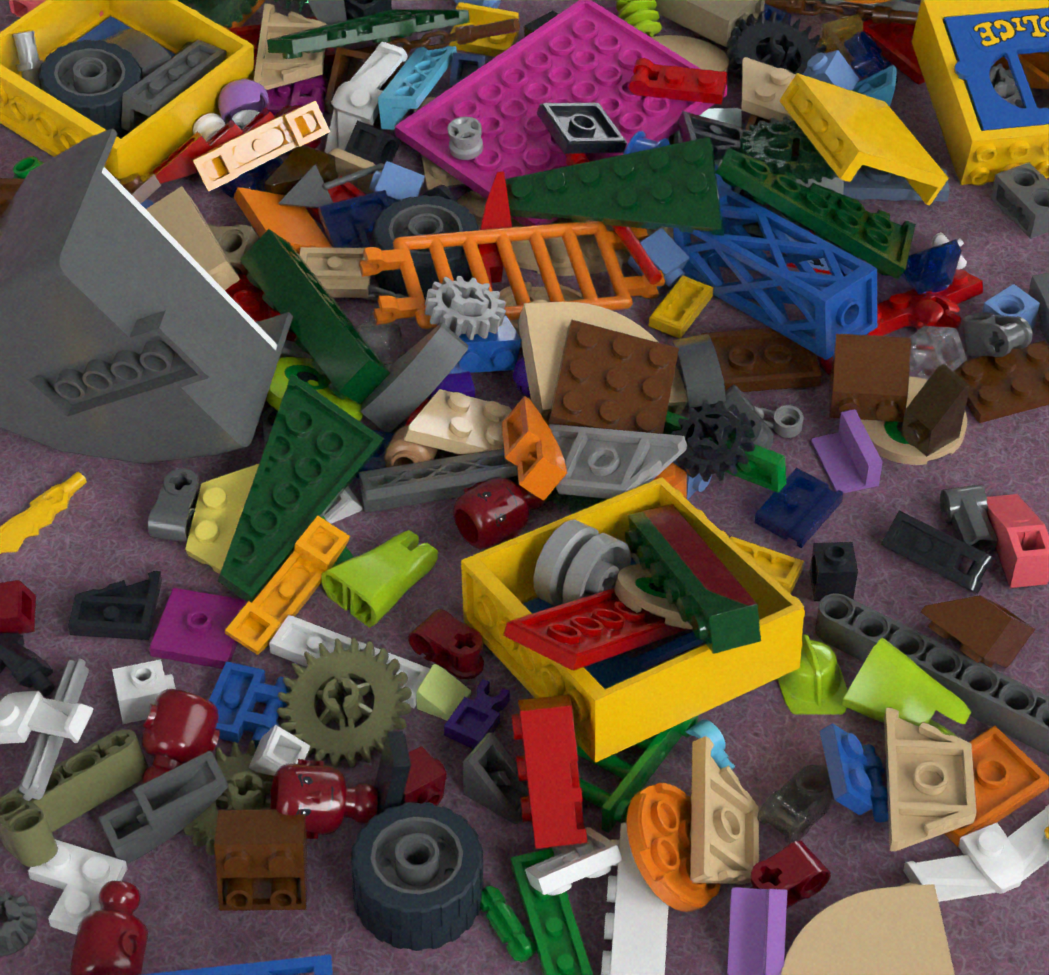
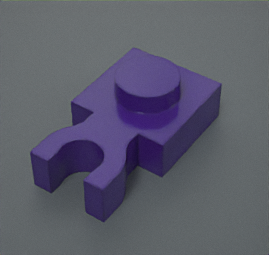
M482 679L477 687L476 699L473 701L464 697L445 723L444 736L474 749L487 733H493L500 724L499 712L509 703L510 691L502 688L498 696L489 697L487 695L490 692V682Z

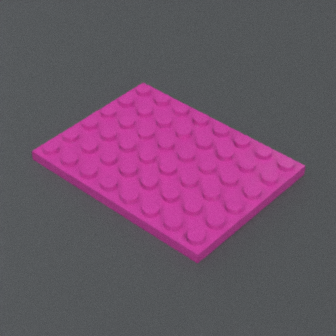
M579 0L394 127L396 137L487 200L497 172L504 171L505 179L567 166L566 156L537 115L539 104L599 103L627 141V145L638 131L645 132L646 138L658 142L663 138L668 139L679 131L677 121L682 111L701 115L714 104L639 96L631 93L629 83L634 75L635 62L640 58L649 59L658 65L700 68L592 0ZM726 85L724 97L727 96V85ZM459 117H473L481 123L483 151L476 158L461 160L453 157L450 153L448 126L450 122ZM624 153L584 154L589 161L623 155ZM511 216L523 226L547 225L559 218L553 217L551 220Z

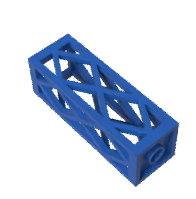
M725 186L718 189L724 236L712 235L711 231L693 230V233L680 232L679 228H673L674 241L689 257V260L682 269L685 273L684 276L714 287L713 295L825 360L833 356L836 334L866 335L878 327L877 268ZM758 222L764 238L751 237L742 225ZM691 234L704 241L691 243ZM785 234L793 237L794 239L800 242L790 241ZM709 250L701 256L698 253L699 251ZM762 250L770 251L771 256L767 257ZM824 258L831 275L817 274L807 261ZM794 263L800 272L789 271L786 264ZM719 267L730 268L740 281L725 283ZM747 270L759 271L762 278L754 279ZM777 286H781L784 291H778ZM747 299L756 300L761 307L755 305ZM783 303L795 304L807 319L790 321Z

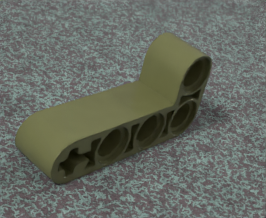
M120 730L111 733L55 765L45 793L40 800L32 798L30 801L23 799L24 793L19 790V787L1 796L0 838L5 849L27 867H35L47 863L58 852V846L52 832L142 780L148 764L135 732L132 730Z

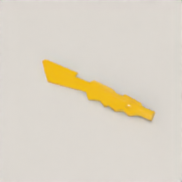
M80 472L74 473L65 482L54 485L29 503L30 507L1 525L0 554L18 552L25 538L39 535L41 528L52 524L55 515L66 509L74 493L87 483L85 477Z

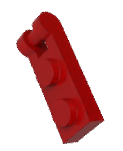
M640 58L635 62L634 75L631 77L629 90L631 93L639 96L722 105L727 85V72L658 65L649 59Z

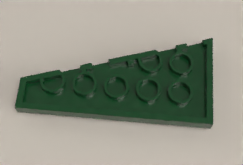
M710 137L505 179L511 216L551 220L553 217L571 218L573 222L586 223V220L603 221L604 225L656 230L659 227L679 228L680 232L693 233V230L711 231L712 235L724 236L713 145Z
M727 148L715 173L720 175L722 180L728 185L744 189L757 202L764 205L769 204L778 209L788 220L795 223L800 222L812 229L816 236L836 243L847 253L870 263L873 267L877 268L878 273L884 276L890 275L899 280L906 270L916 224L906 220L902 225L889 220L890 214L879 209L876 213L865 211V208L859 201L812 182L810 187L801 185L796 182V175L784 171L783 174H774L770 172L769 167L764 162L730 148Z
M293 374L290 376L218 578L219 583L246 602L253 601L292 554L295 543L317 516L322 517L358 472L380 448L384 440L380 435Z

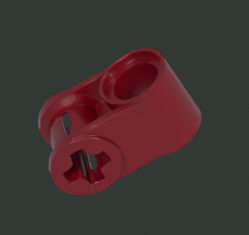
M443 609L435 610L408 635L409 644L418 655L425 654L426 657L424 659L434 662L457 678L472 679L483 671L484 660L479 653L483 647L482 635L476 629L457 620Z
M802 841L790 843L782 851L758 862L753 866L750 874L751 888L787 890V908L802 899H808L820 892L831 877V872Z

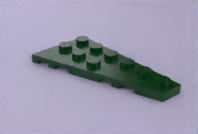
M390 9L267 39L268 53H282L283 59H294L302 57V52L319 53L323 52L324 48L343 47L346 44L369 40H372V43L392 41L391 36L394 38L409 37L414 32L432 31V29L470 23L469 10Z

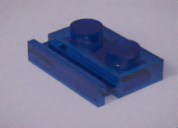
M796 468L786 479V485L779 493L774 492L755 513L754 523L785 540H788V538L793 539L797 542V546L802 548L842 503L843 492L840 490L834 492L828 488L829 484Z

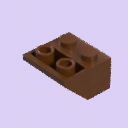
M981 595L925 605L921 610V613L931 620L928 625L931 630L944 639H950L958 645L963 643L959 648L961 652L977 663L982 662L992 668L994 663L1007 668L1035 631L1033 627L1004 606Z
M218 810L214 850L219 911L306 910L307 831L305 814L284 815L277 812V810Z

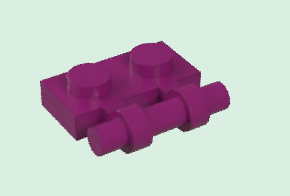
M322 73V75L315 76L314 78L267 90L269 102L265 108L276 116L287 105H306L316 101L322 115H324L325 102L323 98H326L328 90L327 76ZM302 94H309L311 97H305Z

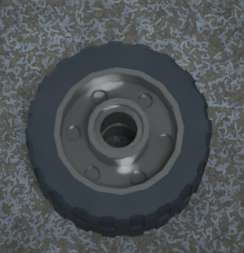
M83 40L61 46L45 58V61L40 66L39 73L41 90L104 129L109 130L113 128L118 133L117 137L120 139L130 133L121 128L122 96L125 91L141 81V68H139V63L132 56V53L117 44L107 43V41Z
M427 195L408 197L402 201L394 202L379 214V217L374 222L373 247L379 248L381 251L394 250L393 241L397 237L479 230V226L475 216L469 212V209L463 205L461 206L454 200L445 199L441 196ZM463 246L444 247L454 281L457 280V276H462L464 281L469 282L473 276ZM429 249L410 250L426 301L428 289H432L435 281L439 282ZM400 269L381 271L375 275L379 288L409 297Z
M410 802L385 809L379 815L373 816L368 820V824L361 828L351 850V873L355 911L357 916L361 918L362 925L367 931L369 930L379 941L391 944L392 947L422 951V949L443 947L444 944L457 940L463 932L470 929L474 924V919L481 910L483 849L482 844L479 843L477 832L468 824V821L463 816L452 812V809L436 806L433 803Z

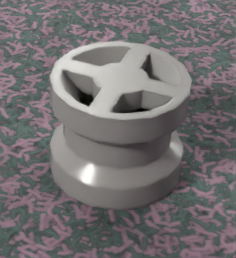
M465 116L456 118L449 123V148L453 157L461 160H470L482 153L481 123L477 119Z

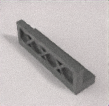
M197 40L125 91L122 96L121 128L130 132L225 61L226 51Z
M503 448L358 472L362 506L364 512L368 513L457 498L464 493L463 489L479 482H486L496 477L508 478L513 481V477L518 476V470L516 465L505 459Z

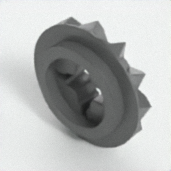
M7 890L3 896H0V915L5 911L9 921L4 922L3 927L0 929V956L10 955L24 948L35 935L38 924L35 908L27 902L24 895L15 897Z

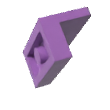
M855 409L841 412L838 433L815 437L811 440L815 453L835 493L843 494L879 486L883 462Z
M732 888L727 975H781L782 967L784 968L787 890Z

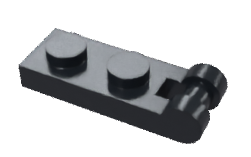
M900 510L881 543L885 548L976 594L979 593L983 586V583L980 581L986 570H991L996 561L992 556ZM964 557L973 561L967 574L957 570Z

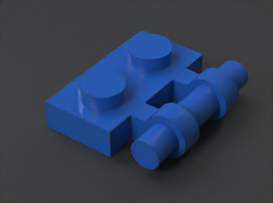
M226 661L209 699L218 709L219 718L216 729L220 730L219 739L239 743L244 730L253 732L254 735L251 740L254 741L255 748L257 749L261 738L275 724L279 726L277 722L279 718L278 708L288 707L286 703L278 698L279 692L289 693L290 691L283 682L284 677H278L274 686L264 684L266 680L265 670ZM256 702L266 705L262 714L252 712Z
M833 723L820 730L834 800L859 816L872 809L876 822L888 821L887 788L884 787L881 777L884 774L882 759L876 755L875 747L870 744L862 746L854 734L847 733Z

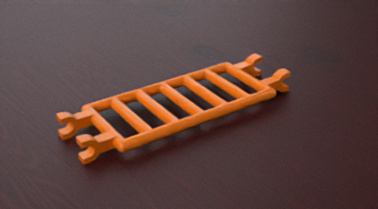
M603 221L570 222L397 237L393 241L394 250L381 251V249L376 247L364 248L365 260L359 262L362 277L376 275L381 271L400 269L409 296L397 299L394 296H379L378 304L380 308H376L373 311L376 325L387 324L396 319L415 317L417 325L422 329L436 328L437 324H431V316L425 315V298L410 250L429 249L439 282L442 284L444 277L454 281L444 247L463 246L473 278H476L477 282L483 285L485 283L490 284L477 244L496 243L517 305L504 308L506 310L505 315H507L510 321L518 320L524 303L531 302L511 244L512 241L529 240L550 302H579L604 307L612 311L624 310L632 306L631 296L642 295L644 298H657L659 295L657 286H663L665 279L661 270L659 272L662 275V279L654 285L649 283L645 275L624 277L615 250H628L615 231L607 230ZM630 227L639 242L649 236L645 228ZM594 234L616 296L597 297L576 236ZM562 237L583 299L564 300L544 239Z

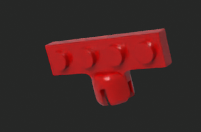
M956 269L933 281L923 282L912 290L892 295L888 300L877 304L878 327L866 335L884 336L902 327L913 326L932 340L942 341L945 340V337L950 338L954 336L961 325V317L955 314L960 311V307L957 304L982 294L983 281L965 270Z

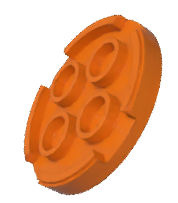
M657 783L638 791L629 804L627 834L630 848L640 873L652 891L668 906L682 912H692L704 907L710 902L712 897L717 896L721 884L694 883L690 880L691 797L676 786L668 783Z

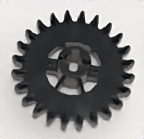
M761 11L756 21L754 15L750 14L746 22L744 19H741L738 25L732 29L731 37L727 42L729 48L727 56L731 60V68L738 70L736 76L739 79H742V62L744 57L758 61L756 53L762 55L761 63L790 70L793 74L799 73L803 75L808 67V61L818 53H825L827 46L824 44L819 48L816 47L820 40V35L812 39L808 38L811 26H808L804 31H799L801 19H798L792 26H789L788 13L785 14L781 22H777L776 11L772 12L768 21L765 19L764 11Z

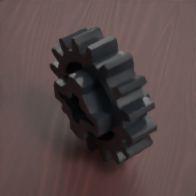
M718 401L715 408H710L707 402H703L702 411L697 412L693 408L689 409L691 416L689 420L679 418L678 423L682 430L672 431L671 435L684 436L687 449L676 461L680 468L687 470L691 478L700 473L703 481L708 482L711 474H716L719 481H722L725 471L729 470L734 475L738 473L735 466L738 462L748 464L749 460L745 452L755 450L751 439L756 436L745 412L740 414L735 404L726 409L723 401Z

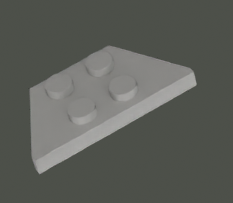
M549 424V428L560 447L567 469V474L556 486L559 494L610 499L651 482L687 449L684 436Z

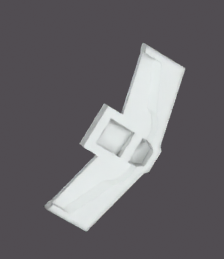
M381 42L353 78L338 87L331 101L334 109L325 153H329L335 148L345 150L357 120L373 126L379 114L378 97L383 92L379 89L402 61L405 62L408 57L403 48Z
M39 691L8 694L0 701V744L25 743L31 730L70 738L74 743H78L93 713V708L79 703L71 704L46 699Z
M1049 805L1008 837L999 824L994 823L960 838L958 847L964 855L917 863L914 861L905 862L903 871L911 883L919 885L934 884L938 902L990 893L1002 894L1019 887L1024 879L1049 861V839L1046 838L1044 829L1049 826Z

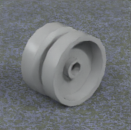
M575 519L564 522L547 540L537 560L534 572V591L537 597L554 606H558L615 588L619 571L630 566L631 552L627 543L605 533L599 534L597 529Z

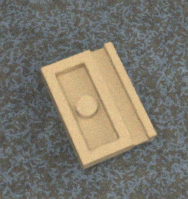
M300 248L301 258L331 297H369L370 276L362 277L359 268V262L365 260L364 248Z

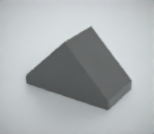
M487 733L463 761V795L508 821L518 824L522 819L520 797L528 796L527 780L518 781L516 762L493 733Z

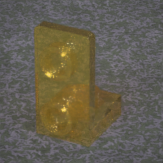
M857 14L822 24V38L819 40V47L824 44L827 46L825 53L839 50L852 69L853 59L847 51L862 47L863 21Z

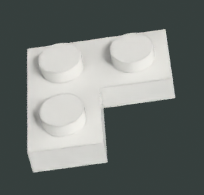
M586 827L588 843L552 847L554 857L525 869L529 883L543 895H558L566 892L572 887L571 883L584 877L596 878L605 875L611 870L610 866L623 861L618 845L592 828Z
M55 840L58 852L54 858L42 865L30 867L28 872L31 880L64 889L48 918L50 927L77 934L79 923L83 917L93 911L101 910L102 907L99 904L98 898L102 886L109 881H121L127 871V864L124 860Z

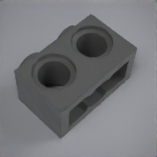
M1029 162L996 174L991 199L1030 239L1049 232V182L1045 176L1039 173Z

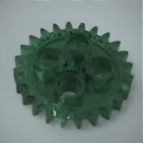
M784 117L783 121L770 118V123L759 121L758 126L750 125L749 131H743L739 152L764 162L769 167L770 172L777 175L783 174L784 171L796 175L797 179H801L804 184H808L809 179H814L819 183L822 182V177L834 179V174L836 173L797 123L791 121L788 117ZM799 138L798 161L793 162L791 161L793 139Z

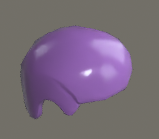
M249 79L230 82L222 88L218 97L219 111L223 121L226 120V115L231 120L236 113L242 110H256L260 112L269 102L266 89L261 84Z

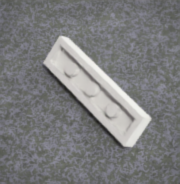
M288 615L269 643L270 653L307 667L308 664L304 652L307 651L318 659L320 658L319 643H322L332 653L334 652L336 638L341 641L344 650L349 649L351 638ZM357 641L362 652L366 644ZM375 648L374 657L379 654L380 649ZM388 653L387 664L394 658L400 663V669L396 675L400 672H405L408 676V681L403 687H409L412 691V696L403 702L415 708L417 705V689L430 668ZM351 678L356 685L365 683L356 678Z

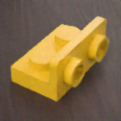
M459 2L456 10H469L470 23L454 25L451 33H455L456 27L478 26L514 18L519 20V14L513 11ZM519 31L481 38L463 45L458 44L457 41H452L449 46H456V50L497 57L516 44Z

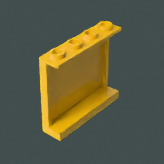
M799 73L795 75L779 100L841 180L851 182L862 165L904 177L925 204L930 206L949 179L885 101Z

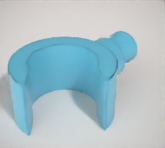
M702 719L686 731V733L698 739L707 736L712 741L714 746L711 750V757L720 769L728 765L732 770L735 768V765L730 762L729 756L724 751L726 746L724 737L712 722Z

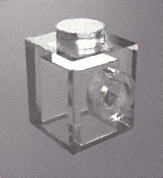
M923 326L909 337L911 338L910 370L916 376L931 377L937 367L943 363L954 371L967 360L957 328Z

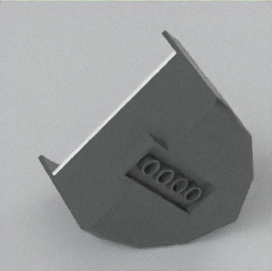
M113 128L82 140L31 170L0 220V428L61 452L140 464L216 456L249 446L252 442L293 316L287 312L262 321H254L104 167L118 134Z

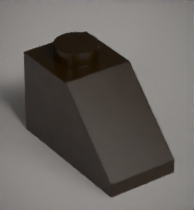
M305 145L296 147L265 182V192L287 195L315 164L324 183L337 179L338 172L336 171L335 156Z
M944 363L938 366L906 408L901 435L910 445L915 446L926 457L959 438L970 385Z

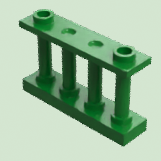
M698 716L667 729L656 737L652 736L635 744V746L645 752L634 766L614 755L595 763L576 743L578 756L623 779L616 790L610 794L579 778L582 798L602 808V830L609 833L617 822L624 823L627 820L628 807L633 796L644 787L681 736L686 738L690 736L686 731L697 724Z

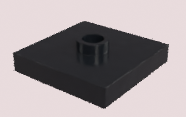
M599 103L539 104L537 115L564 154L624 153L627 141Z

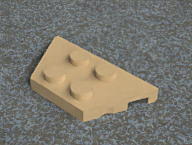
M264 3L254 82L261 84L266 90L322 75L325 48L323 52H302L303 56L300 58L283 59L282 53H268L267 39L327 24L315 19H307L303 15L292 11L288 16L275 12L274 5Z
M744 57L742 62L741 110L802 131L779 102L796 74L790 73L786 69L776 68Z
M439 389L408 426L404 435V441L461 455L503 449L502 422L512 410L509 406L501 405L495 401H485L459 392L453 393Z
M886 708L884 730L890 851H898L974 823L976 801L971 743L954 735H945L938 728L922 722L920 727L898 718V710Z
M704 736L692 743L690 880L694 883H750L752 868L759 862V807L750 794L742 788L737 776L729 765L722 769L719 768L711 757V750L714 744L707 736Z

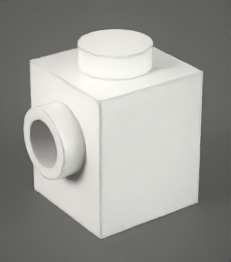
M161 659L112 669L123 724L146 720L150 710V703L154 704L157 696L162 691L175 689L173 675H164Z

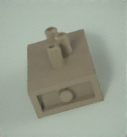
M655 0L657 7L654 10L658 11L660 15L692 30L695 37L704 36L727 47L732 29L738 25L741 19H744L746 22L750 14L754 15L756 21L760 12L764 11L765 0Z

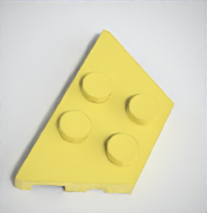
M259 464L201 483L185 550L188 556L202 564L211 566L219 574Z

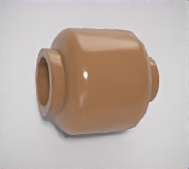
M408 426L398 429L391 437L384 455L385 465L388 468L435 460L438 449L404 441V435Z

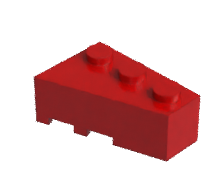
M569 694L518 700L519 714H511L514 740L522 739L524 755L516 756L518 781L527 780L528 796L520 797L523 822L531 821L535 849L588 843L583 820V799L579 782L578 755L572 704Z

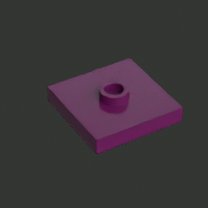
M173 588L149 647L150 656L223 669L226 661L231 662L238 643L225 634V629L247 602L243 599Z

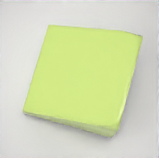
M433 664L417 689V709L448 721L462 699L470 697L471 690L445 669Z

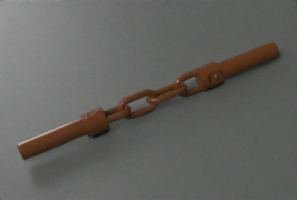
M765 0L764 9L786 11L788 14L816 16L819 13L833 14L840 19L846 20L870 18L873 19V23L891 24L892 22L916 25L918 12L893 10L891 7L876 5L874 9L864 8L860 4L845 2L831 5L822 4L819 0ZM806 3L815 4L813 6L815 11L806 10ZM842 7L856 8L857 16L843 14L844 9Z
M517 18L478 26L466 25L456 27L455 33L448 34L440 30L426 33L422 36V39L408 41L405 38H398L385 43L397 46L398 43H404L401 48L406 51V54H409L411 49L424 47L427 50H435L448 47L452 41H457L458 44L463 45L481 38L518 32L520 30V22ZM443 36L441 38L443 43L429 45L431 43L430 37ZM380 43L353 50L372 54Z

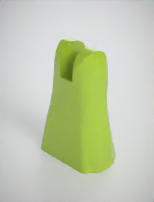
M407 530L359 556L348 559L326 570L321 574L322 586L328 598L346 611L350 608L352 616L371 628L392 609L408 589L431 571L438 559V550L428 542L418 546L419 536Z
M883 637L870 651L842 702V706L884 723L886 708H893L899 711L898 718L918 727H920L922 722L938 728L945 735L954 736L956 735L949 729L931 719L935 711L937 710L961 724H966L971 714L968 706L957 695L928 675L908 656Z

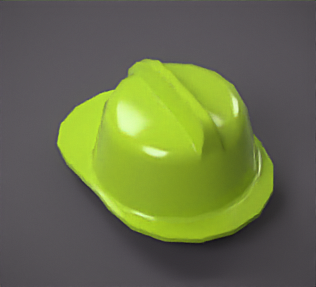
M807 634L802 635L803 646L801 648L800 668L777 678L786 705L794 715H843L847 707L842 706V702L848 690L835 653L823 642L810 640Z

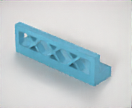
M456 46L435 50H427L424 47H420L413 52L378 97L381 129L394 130V126L400 123L409 109H417L452 63L453 52L457 53Z

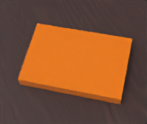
M237 188L234 199L259 238L270 229L288 241L299 255L301 247L333 248L306 207L278 205L286 195Z
M995 725L969 742L972 745L976 816L974 823L944 833L957 847L961 837L997 823L1049 788V776Z

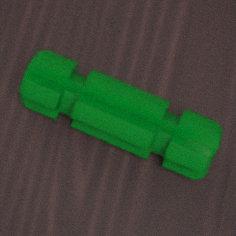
M492 885L487 886L482 891L480 908L483 912L487 911L486 918L502 943H508L506 949L513 960L523 963L535 955L536 946L529 936H525L526 930L511 907L505 905L506 899L500 890Z

